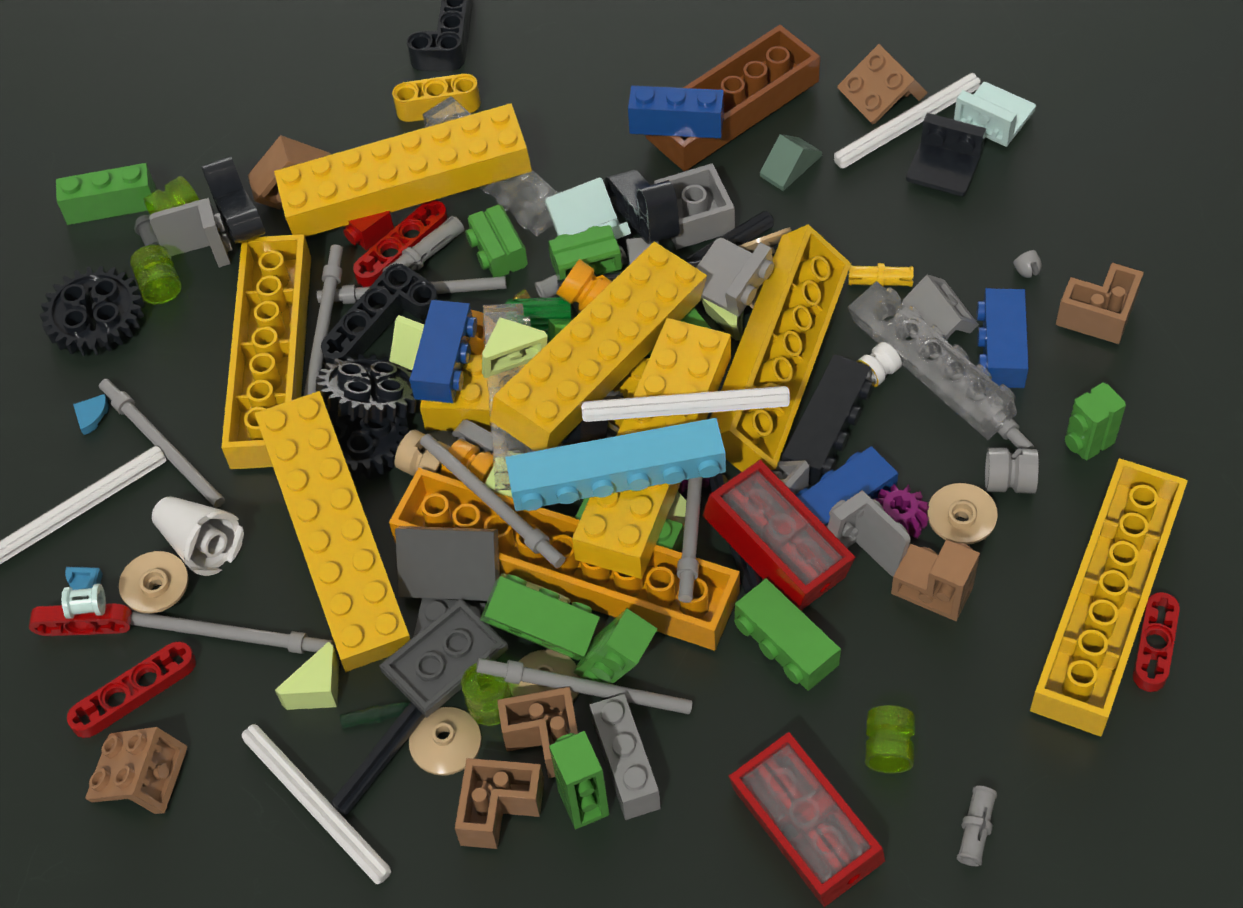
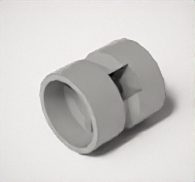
M987 448L985 461L986 492L1005 493L1011 487L1015 493H1036L1039 473L1037 449L1018 448L1014 454H1011L1007 448Z

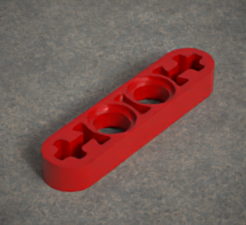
M438 200L423 203L363 254L353 266L357 283L363 287H370L383 273V269L402 255L403 250L407 247L412 248L448 220L445 205ZM409 230H417L420 232L419 235L414 238H407L404 236V234ZM387 249L398 250L397 254L392 257L382 255Z
M183 642L168 644L71 707L67 714L68 725L81 738H90L189 675L196 665V659L191 648ZM179 655L184 661L181 664H177L173 658ZM161 664H163L168 672L165 675L159 667ZM149 672L157 674L156 680L152 685L145 687L139 685V679L142 675ZM117 692L126 694L125 700L121 705L116 707L108 706V699L111 695ZM99 704L105 711L103 715H101V713L96 707ZM83 715H87L90 719V722L86 725L80 719Z

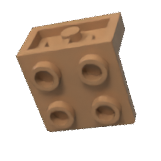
M880 44L838 85V89L872 124H875L903 95L908 97L912 94L920 101L928 93Z
M158 727L110 733L102 746V754L96 770L90 778L89 789L85 797L86 800L93 803L130 799L154 814L165 813L188 746Z

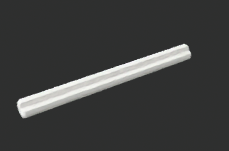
M974 73L966 75L834 153L835 164L840 168H845L923 122L927 113L937 114L955 103L962 90L968 93L977 90L980 87V78Z
M780 386L584 401L581 411L583 421L592 422L789 406L790 393L788 387Z
M158 446L150 448L0 541V564L165 463L166 457Z
M252 724L243 731L241 736L249 748L375 884L384 882L391 875V869L376 851L258 725Z

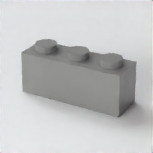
M625 694L589 704L592 724L625 820L661 809L659 790Z

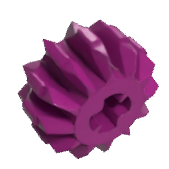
M895 484L890 488V492L881 489L878 493V498L875 500L880 503L883 510L895 522L902 524L906 528L910 536L918 539L921 535V530L927 527L929 517H927V511L929 510L928 502L922 501L921 491L911 494L909 484L904 490H899Z

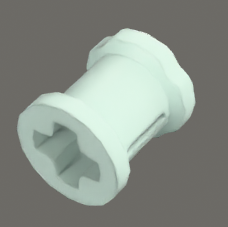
M94 584L92 588L78 590L64 587L61 601L66 619H72L77 614L95 613L97 616L104 615L106 601L101 584Z

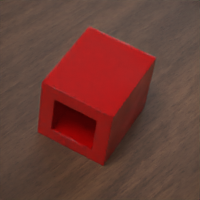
M390 211L348 221L349 225H345L344 234L351 244L356 245L358 243L365 250H368L394 229Z

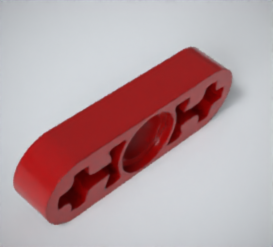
M1164 592L1151 595L1147 601L1134 664L1133 680L1140 689L1147 692H1155L1162 689L1170 672L1180 606L1175 597ZM1158 606L1165 607L1166 614L1162 624L1156 623ZM1149 635H1159L1166 641V647L1162 649L1153 648L1147 643L1146 638ZM1150 659L1157 660L1154 670L1156 676L1154 679L1147 677L1148 673L1146 670Z
M111 603L106 604L104 615L97 616L95 613L77 614L72 619H66L62 605L39 606L31 611L29 630L41 636L120 634L130 630L132 610L125 605Z

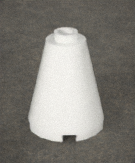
M172 496L161 499L153 509L152 522L188 568L196 574L209 576L222 571L219 567L225 561L231 563L242 546L243 528L239 526L237 521L239 519L228 511Z

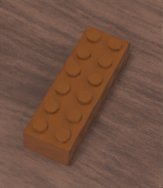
M778 25L683 87L724 90V120L721 138L645 135L646 139L685 172L819 82L820 56L782 25Z

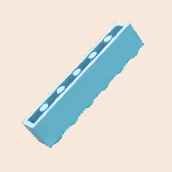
M717 418L505 457L515 511H533L542 506L558 503L570 504L580 499L590 497L602 498L612 493L628 490L640 491L649 486L665 483L677 484L687 479L697 477L710 478L719 473L726 472V453Z

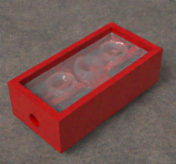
M761 460L709 495L702 516L763 580L767 578L800 611L846 577L855 556Z
M790 732L783 735L729 775L736 794L824 908L885 862L881 845Z

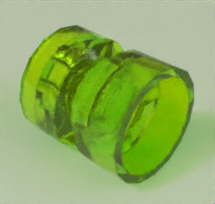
M178 176L165 184L164 191L157 189L143 198L145 207L150 215L199 200L194 189L182 176Z
M148 245L140 248L131 256L130 264L142 298L146 302L163 304L176 298L182 286L170 253L164 246Z
M475 663L464 672L461 680L467 710L477 723L487 726L497 725L501 723L497 700L512 697L510 685L508 682H504L502 677L477 673V663Z
M892 705L878 706L869 710L867 713L866 735L869 739L866 741L865 764L867 767L874 771L892 774L912 769L914 765V743L910 738L915 735L914 713L907 708Z

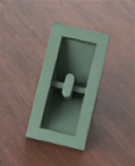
M780 134L760 171V177L784 191L822 156V151L799 137Z

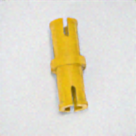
M878 263V266L850 265L848 285H877V289H883L884 285L913 287V266L890 267L885 266L884 263Z

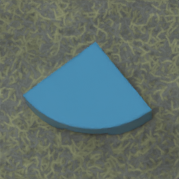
M105 394L73 404L83 435L95 430L98 427V422L103 418L104 414H107L109 406Z
M66 567L65 571L68 585L73 590L92 588L94 584L101 583L103 575L100 568Z

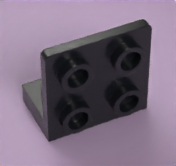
M927 113L923 121L921 143L907 172L906 181L954 195L965 196L983 154L986 128Z

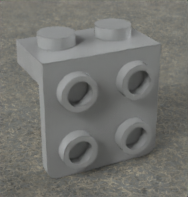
M209 198L152 213L149 216L150 224L166 257L210 246L218 267L231 264L228 252L233 250L228 233H222L225 231V226L221 214L214 213Z
M724 238L716 239L696 267L707 275L701 297L739 317L745 307L753 301L757 290L763 281L769 278L774 269L771 247L760 242L754 252L751 253Z
M863 490L847 501L841 500L837 502L829 512L830 519L827 528L846 548L856 542L893 577L910 544V536L906 528L902 524L895 522L883 510L880 503L875 499H871Z

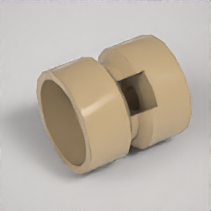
M416 429L411 430L405 435L397 448L394 462L395 467L412 476L415 475L418 467L441 475L442 463L420 444L421 438L426 434ZM438 441L447 450H449V448L451 447Z

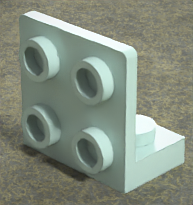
M983 82L974 94L962 90L958 95L954 120L986 128V138L1007 147L1033 114L1036 104L990 83Z
M600 177L545 198V204L558 236L562 234L573 235L584 232L592 226L602 227L606 225L611 226L615 239L631 234L627 222L619 223L603 179Z

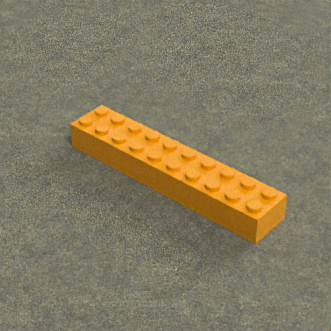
M419 467L389 521L395 544V528L399 526L498 529L500 575L503 573L517 576L525 581L568 597L571 603L579 602L585 604L595 611L615 618L627 608L658 628L657 632L714 651L740 593V571L696 557V560L699 562L698 578L694 580L693 600L689 603H683L678 600L680 579L677 577L678 560L682 558L681 552L656 545L643 578L639 579L575 560L572 538L579 524V519L542 507L533 511H515L534 529L539 528L547 535L549 543L566 558L562 566L555 568L540 553L535 554L524 544L525 539L463 482ZM494 492L515 511L513 498Z

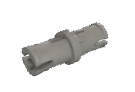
M985 786L973 787L968 815L963 818L961 824L964 833L959 854H957V860L969 866L977 867L982 864L986 838L992 833L993 824L990 820L997 792Z

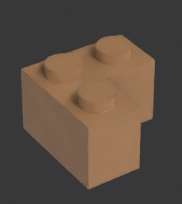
M280 135L248 174L254 201L280 210L283 206L274 171L331 155V153Z
M1112 263L1103 287L1070 277L1060 302L1056 325L1119 344L1136 301L1144 272Z
M947 539L939 555L930 548L910 544L906 555L893 576L891 594L957 621L973 589L980 553L964 543H955Z
M570 687L497 700L501 729L507 752L542 745L548 778L555 777L549 745L554 744L563 735L569 733L578 734Z
M466 758L455 831L460 846L497 849L503 814L540 817L545 783L541 764Z

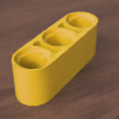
M457 74L403 82L395 86L392 92L397 116L405 122L469 114L478 110L481 104L477 80L470 74Z

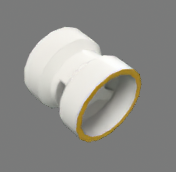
M880 342L872 349L870 355H864L856 361L871 367L870 381L874 382V387L881 384L887 374H893L902 367L899 354L886 342Z

